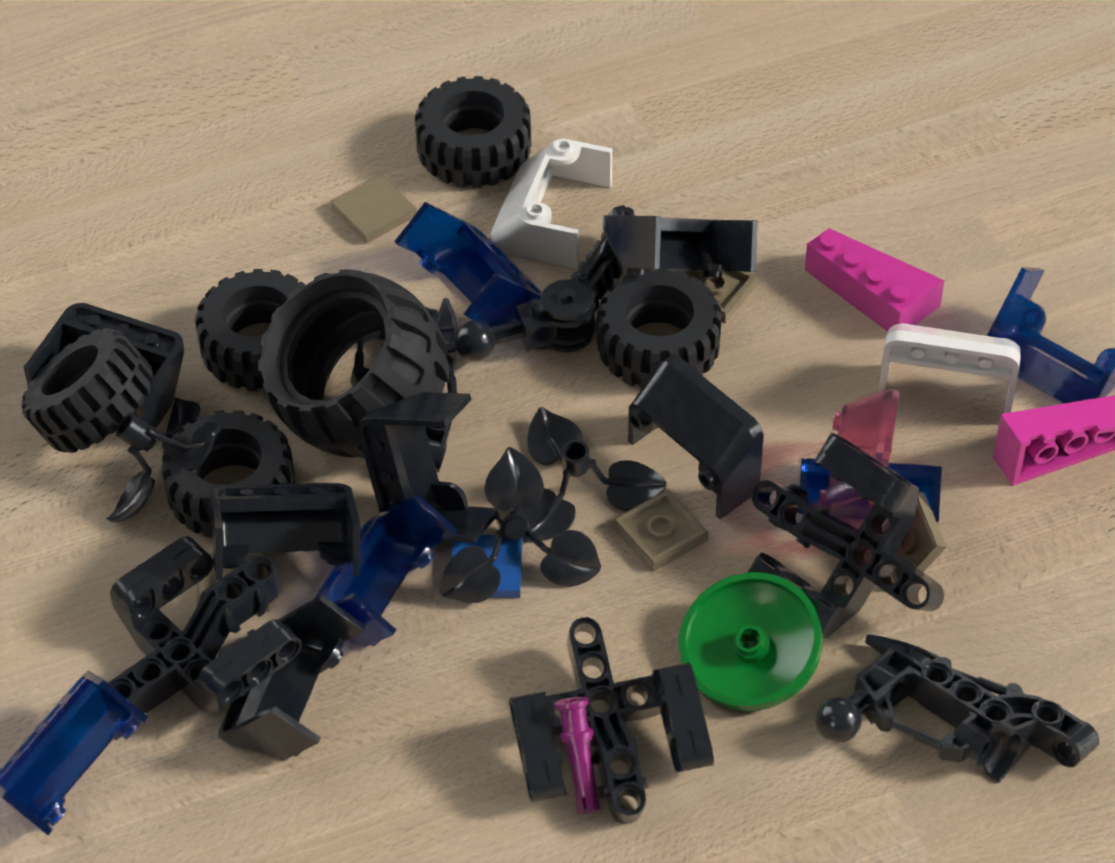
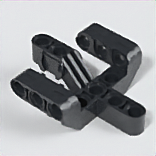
M830 433L816 456L815 463L831 472L832 475L830 477L836 481L844 482L859 492L858 496L862 499L874 502L873 507L859 529L830 515L833 510L831 506L825 503L824 505L817 504L808 497L810 492L793 483L786 485L770 480H762L754 486L751 493L752 503L759 511L769 517L768 521L771 524L791 533L797 538L796 541L806 549L813 545L840 559L821 591L775 558L762 552L756 556L747 573L759 572L779 576L802 590L816 610L821 623L823 638H828L861 610L875 585L913 610L932 612L942 605L944 600L942 586L895 553L915 521L919 488L850 441L835 433ZM775 490L776 500L771 505L770 496L771 493ZM801 508L803 512V517L801 521L797 523L796 514ZM889 519V531L883 534V522ZM870 549L872 553L871 560L868 564H865L864 554ZM897 567L899 571L898 580L893 584L891 580V573L893 569ZM851 578L853 581V589L848 594L846 591L847 581ZM924 586L927 591L926 599L922 603H920L918 599L919 590Z
M183 536L120 577L113 584L110 590L113 608L138 648L146 657L106 684L104 698L112 721L120 725L131 724L180 690L202 712L220 713L224 710V706L234 702L238 697H243L246 692L297 656L301 649V640L277 619L265 623L257 630L251 629L247 632V637L228 650L223 649L219 652L230 632H239L241 630L240 625L254 615L262 616L268 604L278 597L280 586L276 565L272 559L264 556L250 559L225 576L223 581H218L208 589L203 590L200 602L183 631L164 615L160 608L203 580L213 569L214 562L212 557L193 538Z
M589 617L576 619L571 624L567 637V648L577 690L546 696L544 691L509 698L508 704L531 802L569 795L566 791L562 775V754L557 752L554 736H558L563 732L561 719L555 713V702L567 698H588L589 704L585 706L589 728L593 729L594 733L592 740H590L593 745L590 747L593 765H598L602 786H597L600 798L607 797L611 815L617 822L631 824L640 818L646 804L645 789L649 788L647 778L645 776L642 777L638 760L637 737L631 738L625 722L661 714L676 773L714 765L712 744L691 664L685 663L653 670L650 676L614 683L602 630L599 623ZM579 632H587L592 636L593 641L583 644L576 640L575 635ZM587 666H595L600 670L601 675L597 678H590L584 674L582 669ZM630 693L640 694L645 703L640 706L631 705L627 701L626 696ZM595 700H602L608 704L609 710L605 713H598L592 709L590 704ZM615 760L623 761L627 764L629 772L626 774H616L611 770L610 763ZM623 796H630L636 801L637 808L632 811L624 810L620 807L618 799Z

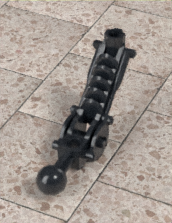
M624 205L614 207L607 214L635 216L634 210ZM604 231L601 234V241L597 240L594 243L593 251L590 250L586 254V262L581 261L578 265V271H574L570 279L555 281L543 290L541 299H533L529 303L516 306V321L489 327L481 321H468L461 325L454 338L455 348L460 356L469 361H481L490 356L496 344L518 338L522 339L526 350L540 349L547 345L556 351L567 353L585 348L591 342L596 328L594 314L600 306L601 298L607 292V289L609 290V287L615 283V279H620L623 273Z

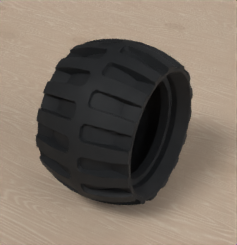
M342 269L339 270V273H323L314 277V280L305 286L296 288L289 294L291 297L282 307H278L271 317L272 322L267 332L263 333L260 342L262 351L261 359L258 360L259 375L263 383L265 395L277 416L300 439L322 451L337 456L364 458L357 425L367 413L420 392L443 393L445 382H449V364L446 358L448 354L445 341L437 323L431 317L426 307L411 292L396 282L381 275L359 270ZM385 329L386 338L383 347L368 373L344 394L332 400H324V391L330 374L346 351L365 336Z

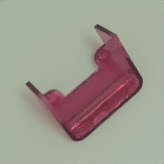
M884 389L843 404L842 411L835 410L832 431H838L837 435L850 441L888 467L890 454L892 453L900 390ZM830 477L828 489H821L818 504H828L833 509L830 515L859 529L873 507L874 502L862 499L858 496L859 492L853 487Z

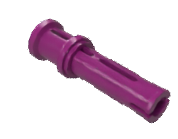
M573 697L555 702V708L560 710L563 732L560 733V739L568 747L577 813H585V809H587L588 813L601 809L589 743L594 733L593 729L589 728L585 707L589 704L587 697Z

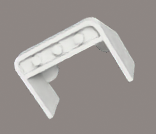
M558 139L520 166L492 228L491 245L500 253L577 269L579 265V230L550 224L552 219L551 209L546 204L540 202L551 176L610 188L612 185V148L569 139Z
M905 323L893 325L888 330L885 339L877 404L883 405L890 362L1008 379L1003 414L1010 413L1020 367V348L1015 342L1006 338Z

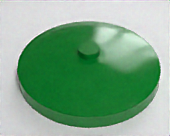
M759 572L729 576L708 587L695 599L688 609L679 633L680 659L682 664H691L698 691L713 703L737 711L768 709L796 695L814 674L823 648L821 623L813 604L806 594L784 578Z

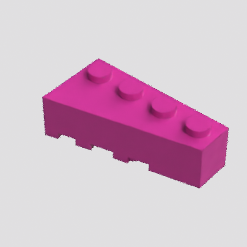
M830 228L807 243L804 270L887 332L890 327L896 324L916 325L941 307L945 281Z
M1115 395L1001 414L993 458L1011 485L1014 486L1114 451Z

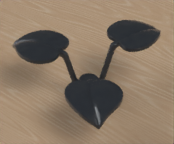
M177 397L174 398L166 433L153 428L132 413L126 415L116 429V436L130 445L127 451L134 455L142 466L143 471L137 473L129 481L115 510L106 519L110 522H121L133 517L144 507L153 491L155 479L150 477L152 469L139 451H149L156 441L159 440L163 442L162 448L164 450L170 445L186 452L182 459V468L186 471H193L205 461L211 452L215 438L222 428L221 424L210 421L201 425L194 432L190 444H182L171 438L175 434L180 435V429L188 422L190 424L196 422V418L201 410L200 405L196 402Z
M539 407L528 431L527 443L529 453L535 461L542 465H551L560 459L564 470L563 478L557 496L553 491L544 488L543 496L536 506L532 508L520 507V510L527 521L528 528L541 541L550 540L557 534L569 530L575 520V506L569 501L562 500L565 496L570 476H582L591 468L602 484L609 485L606 490L608 501L614 507L623 511H629L660 494L666 489L667 482L652 468L631 460L613 463L608 471L609 478H606L596 465V460L589 458V448L582 441V433L579 427L571 420L554 414L544 407Z
M508 447L500 460L489 472L485 482V495L488 501L495 508L499 509L496 515L499 530L495 532L496 539L492 554L488 558L486 552L479 546L466 547L457 552L447 564L440 580V594L445 598L466 603H479L494 595L499 587L501 576L497 567L492 564L497 560L502 538L504 537L509 540H517L525 535L547 555L540 563V570L546 579L556 585H580L591 580L600 572L602 566L596 547L592 540L584 533L577 530L563 531L553 538L551 548H549L528 528L527 521L520 507L532 508L536 506L543 496L544 483L532 461L512 447Z

